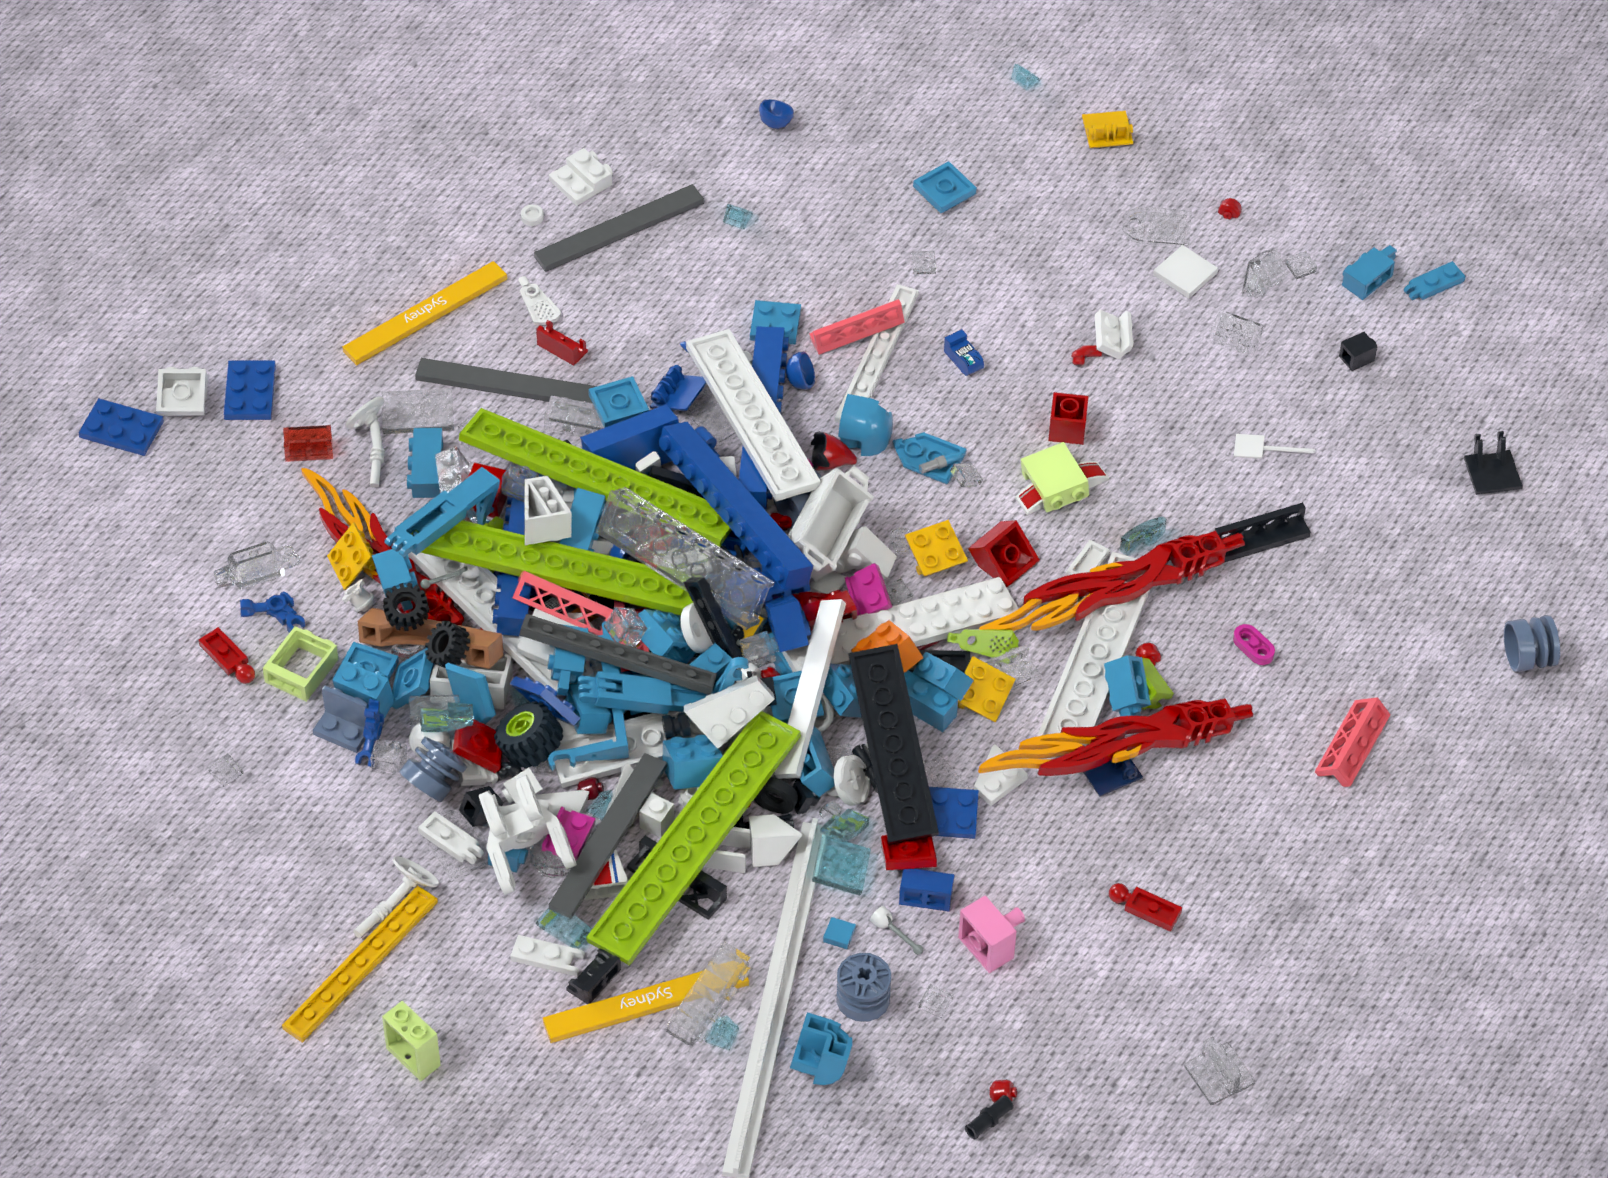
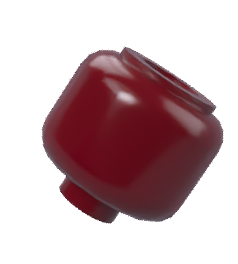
M591 777L580 781L577 785V790L589 791L588 800H596L600 798V793L604 792V786L596 777Z

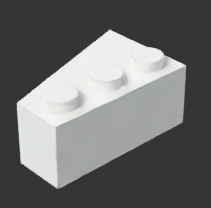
M542 476L525 479V545L570 538L572 512L550 478Z

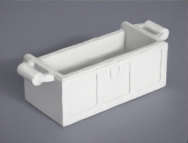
M855 466L846 473L836 468L819 478L821 484L811 492L788 535L814 565L811 576L816 580L836 570L838 559L847 546V542L858 525L868 503L874 498L867 491L869 477ZM849 475L853 476V477H854L855 479H857L860 483H862V484H863V487H862L859 483H857L855 480H853Z

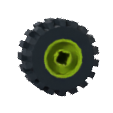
M533 701L531 703L526 702L521 706L518 705L512 711H509L500 720V725L496 727V733L494 734L496 745L510 763L527 769L548 760L549 755L559 748L560 741L563 739V728L547 706Z

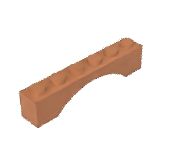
M371 608L358 620L359 642L380 647L403 644L425 645V643H429L428 635L431 636L433 634L431 629H437L436 624H442V622L423 619L424 624L420 626L417 623V629L413 630L412 626L409 627V631H404V627H401V630H397L395 625L392 627L389 621H387L384 610ZM461 626L469 632L467 638L470 639V643L467 646L470 648L469 651H465L464 654L467 656L463 659L468 665L490 669L504 656L501 633Z

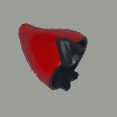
M820 431L814 433V438L811 441V445H814L812 452L814 470L826 471L843 465H855L857 463L855 454L837 437L828 433H821Z

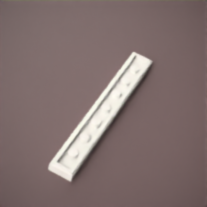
M897 284L888 302L900 300L905 323L919 295V290ZM905 323L873 335L838 409L835 422L840 423L847 394L867 398L872 397Z
M842 599L822 600L820 602L788 725L800 730L801 737L775 770L774 775L779 779L800 778L846 606Z

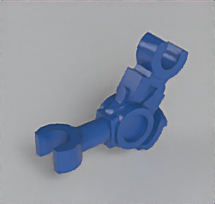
M286 592L271 596L269 599H266V602L254 603L250 599L240 600L241 617H250L255 612H267V615L275 617L282 626L286 624L289 633L294 628V624H299L302 628L305 627L304 618L296 615L297 612L292 608L294 607L293 597Z
M369 699V708L364 710V716L366 717L363 731L365 743L363 750L355 757V763L359 765L365 756L369 758V767H373L376 762L373 748L376 740H379L384 725V715L379 713L380 701Z

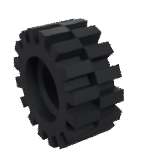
M400 583L399 589L393 586L392 593L387 591V598L383 599L384 613L389 624L392 627L395 625L397 630H401V627H404V631H409L410 626L415 630L417 629V623L422 626L424 624L423 619L427 620L429 605L423 589L420 591L419 586L415 585L413 588L412 583H408L407 587H404V583ZM403 601H413L416 605L412 612L406 614L399 613L397 606Z
M442 621V624L437 623V629L432 628L431 632L433 634L427 637L429 643H425V647L428 648L425 651V655H428L427 659L431 663L446 668L445 665L447 663L460 665L462 663L461 658L465 659L467 656L464 654L465 651H469L470 648L467 646L470 643V639L467 638L469 632L464 627L449 621Z

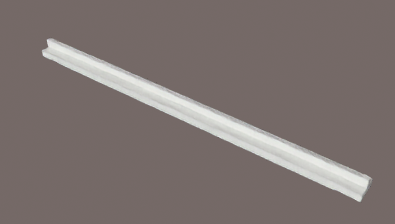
M813 818L812 823L803 822L800 833L803 836L799 839L722 1176L733 1178L750 1177L827 836L824 833L828 831V826L819 825L817 818Z

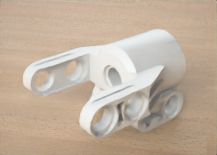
M527 775L517 778L516 788L521 801L515 804L499 806L495 794L492 795L490 791L479 794L490 827L487 851L504 895L514 892L516 886L505 852L532 846L547 834H550L557 856L561 858L566 869L577 865L564 827L554 814L538 802L534 788Z

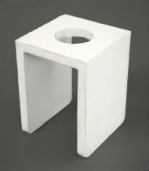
M733 827L720 845L750 849L751 830ZM716 850L704 867L745 873L746 855Z

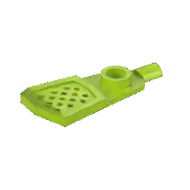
M964 629L960 634L949 632L947 636V642L958 643L963 650L1006 662L1017 653L1019 643L1013 630ZM975 636V642L968 644V638Z

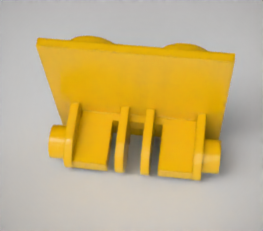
M1126 110L1082 114L1089 148L1133 144L1131 134L1133 133V125L1128 122Z
M949 519L904 535L918 563V566H916L918 575L923 574L925 577L968 562Z
M354 522L327 555L345 591L363 568L369 570L376 569L372 557L374 555L372 554L373 549L370 547L369 542L366 541L364 532L360 531Z
M972 656L964 674L974 681L961 701L958 700V708L965 709L967 707L985 718L996 722L1016 679Z

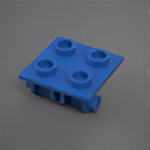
M679 365L671 366L666 376H663L657 387L651 392V400L653 402L650 408H658L667 404L671 410L687 411L707 383L702 376L683 375L682 368Z

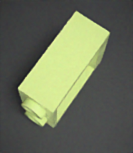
M295 626L264 665L265 683L307 702L338 661L337 645L328 639L315 636L309 630H302ZM298 648L322 658L307 679L283 668Z
M401 1001L382 1016L386 1049L416 1078L422 1081L441 1066L437 1033L408 1005Z

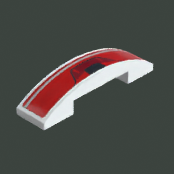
M1097 461L1077 463L1088 480L1089 488L1109 480L1108 475ZM1033 483L1015 496L1016 501L1027 515L1044 508L1043 500Z

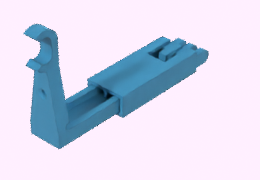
M481 467L450 492L444 490L395 527L394 532L386 538L385 544L388 546L393 544L392 549L396 552L400 550L399 554L403 557L411 552L417 555L466 518L467 511L474 505L477 508L475 523L480 525L489 523L490 520L487 516L494 510L492 504L497 494L500 480Z
M604 621L602 623L603 635L598 636L614 641L612 623ZM600 661L602 672L620 674L618 666ZM610 708L616 742L610 739L576 748L553 751L548 758L550 769L553 771L555 769V761L560 759H569L570 766L575 768L578 761L629 758L623 717L625 710Z
M744 657L731 659L724 673L713 686L711 694L727 689V687L734 684V681L742 680V671L736 669L749 668L748 659ZM598 671L595 677H578L579 701L595 703V706L667 715L669 711L684 712L685 705L692 704L708 696L707 694L679 685H672L669 682L651 677Z

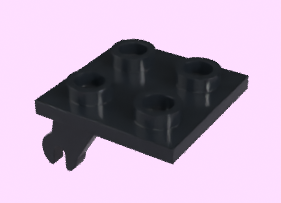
M1498 431L1496 453L1483 454V440H1480L1481 434H1475L1474 454L1464 455V461L1476 495L1518 490L1523 487L1510 450H1506V437H1503L1504 431Z

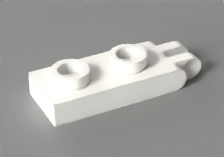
M435 811L418 827L420 835L460 862L466 860L474 864L477 861L476 856L480 858L484 854L483 850L478 847L479 842Z

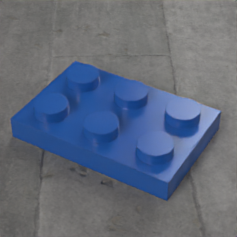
M228 360L224 420H272L276 371L275 360Z
M98 398L78 433L79 438L145 456L164 423L163 416Z
M517 676L509 683L530 703L537 701L547 706L556 719L573 726L580 719L574 713V706L566 700L561 701L556 697L558 692L547 684L544 686L539 681L534 682L528 677L522 679Z
M929 787L939 831L938 836L975 839L979 790Z

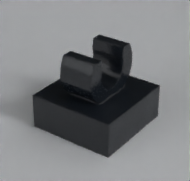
M796 779L792 786L798 795L794 809L797 814H804L810 806L817 805L821 797L814 796L813 792L801 782V779Z

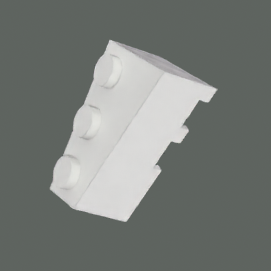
M509 654L504 655V658L498 660L490 669L468 665L464 660H461L462 663L457 666L486 676L494 708L505 709L510 688L509 683L513 675L512 657ZM434 664L430 678L431 702L456 704L446 668Z
M755 675L729 686L725 690L710 694L704 699L685 705L684 712L707 738L719 748L775 698L773 692Z

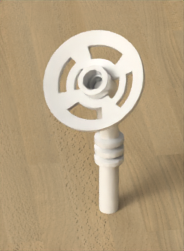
M382 396L372 399L359 408L345 424L347 429L358 428L364 424L370 427L373 444L370 453V463H372L370 487H379L381 464L384 463L385 449L382 447L380 426L376 416L384 403Z
M395 856L393 862L404 875L402 879L404 882L386 901H382L372 910V914L353 930L355 936L361 938L376 923L382 922L399 901L417 884L437 887L439 884L437 878L419 864L407 858Z

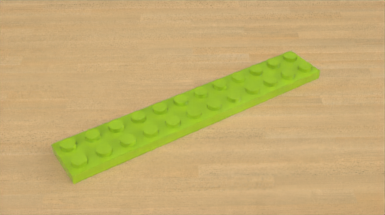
M480 408L459 434V441L470 446L479 448L576 489L580 488L605 495L606 501L701 539L709 544L720 547L732 531L704 498L483 408Z
M464 520L460 521L420 552L519 577L523 571H526L560 587L659 611L672 612L680 616L684 607L693 603L683 582L695 576L550 541L525 545V535Z
M763 711L759 712L747 723L587 935L586 939L589 944L598 949H603L614 956L616 955L620 958V961L629 966L799 740L801 737L800 730Z

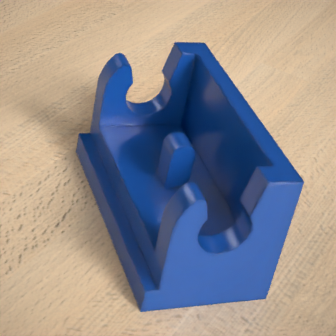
M904 869L900 885L899 905L949 912L955 874L921 869Z

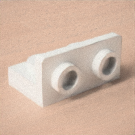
M1099 310L1095 314L1097 350L1114 358L1121 359L1126 353L1131 351L1134 344L1131 312L1125 311L1120 317H1116L1113 314Z

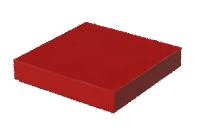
M470 717L471 723L469 725L455 729L453 752L496 774L500 769L502 751L496 745V740L494 739L496 731Z
M887 835L881 836V847L886 870L937 867L932 837L889 845Z

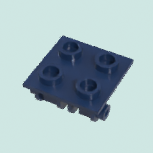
M1131 759L1113 763L1110 760L1099 767L1083 772L1099 797L1143 779L1142 774Z

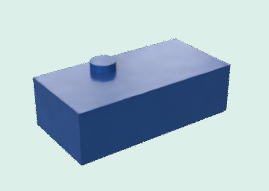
M666 404L580 437L582 449L635 471L636 463L654 451L660 457L661 465L672 461L659 446L663 426L677 424L679 419Z

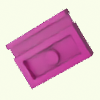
M876 563L855 572L851 577H845L849 594L857 608V616L866 613H877L881 610L892 608L880 568Z
M561 807L556 817L564 827L576 861L595 826L596 818L573 810L569 812L564 807ZM547 834L542 843V851L545 852L547 850L557 856L551 836Z

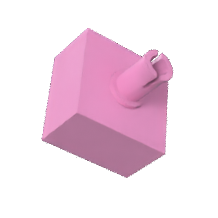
M985 895L960 910L958 938L988 973H991L1014 959L1017 932L1014 927L1025 922V916L1018 907L1003 916Z

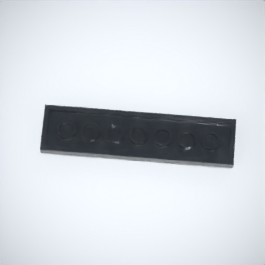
M898 644L848 653L888 844L892 845L938 836L939 831Z

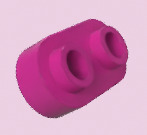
M1242 624L1236 627L1233 642L1248 658L1258 665H1267L1273 661L1275 648L1266 637L1252 625Z

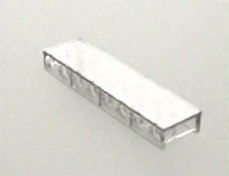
M624 487L610 491L595 533L686 592L688 591L683 583L690 577H705L711 586V592L716 602L721 607L722 615L745 630L759 624L760 620L758 617L769 588L773 587L775 582L628 488ZM625 495L630 497L631 499H627L622 496ZM640 507H644L650 511L643 510ZM660 519H663V520L667 521L668 523H664V522L660 521ZM677 531L684 532L687 535L680 534ZM700 543L705 545L706 547H702L697 544ZM715 555L721 556V557H723V558H725V559H720V558L716 557ZM735 568H740L745 572L738 571ZM753 580L761 581L763 584L757 583Z

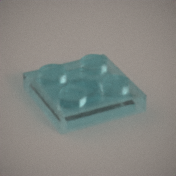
M822 835L817 851L812 882L860 896L864 887L871 849Z

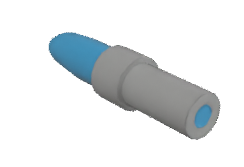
M956 452L936 457L932 461L920 464V472L923 474L937 468H944L962 459L963 454Z

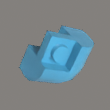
M847 394L840 419L838 437L849 448H861V456H873L881 453L886 449L891 439L893 430L892 412H887L886 409L878 405V400Z
M807 1012L790 1069L815 1076L813 1084H833L841 1078L845 1071L852 1048V1037H849L840 1028V1023Z

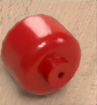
M1233 198L1223 200L1218 209V213L1223 215V218L1229 220L1231 218H1238L1242 211L1239 201Z
M1153 643L1141 644L1135 651L1136 657L1150 659L1154 666L1157 662L1161 661V654Z
M1008 1079L995 1080L990 1086V1098L994 1103L1003 1095L1007 1096L1011 1101L1017 1097V1088Z

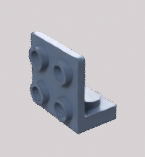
M324 686L322 695L325 712L314 727L313 735L357 753L365 742V737L363 736L366 720L364 710L365 708L368 709V704L359 697L354 698L337 688L332 689Z

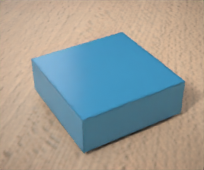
M831 917L823 936V942L848 949L856 930V924Z

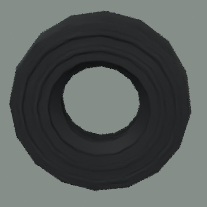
M770 777L754 800L763 809L779 814H788L793 811L798 795L797 791L787 782ZM769 793L776 794L781 798L774 797Z

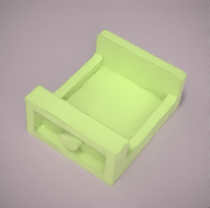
M1064 442L1021 458L1022 475L1025 480L1030 479L1043 500L1046 512L1060 509L1065 505L1080 501L1089 496L1088 480Z

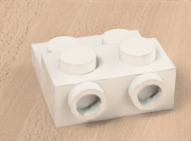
M583 148L567 157L566 165L549 174V181L578 206L612 186L613 172L608 164L602 165L599 162L598 156L594 151L588 152Z
M167 367L165 369H158L157 415H205V398H207L208 384L206 369L191 367L189 369Z

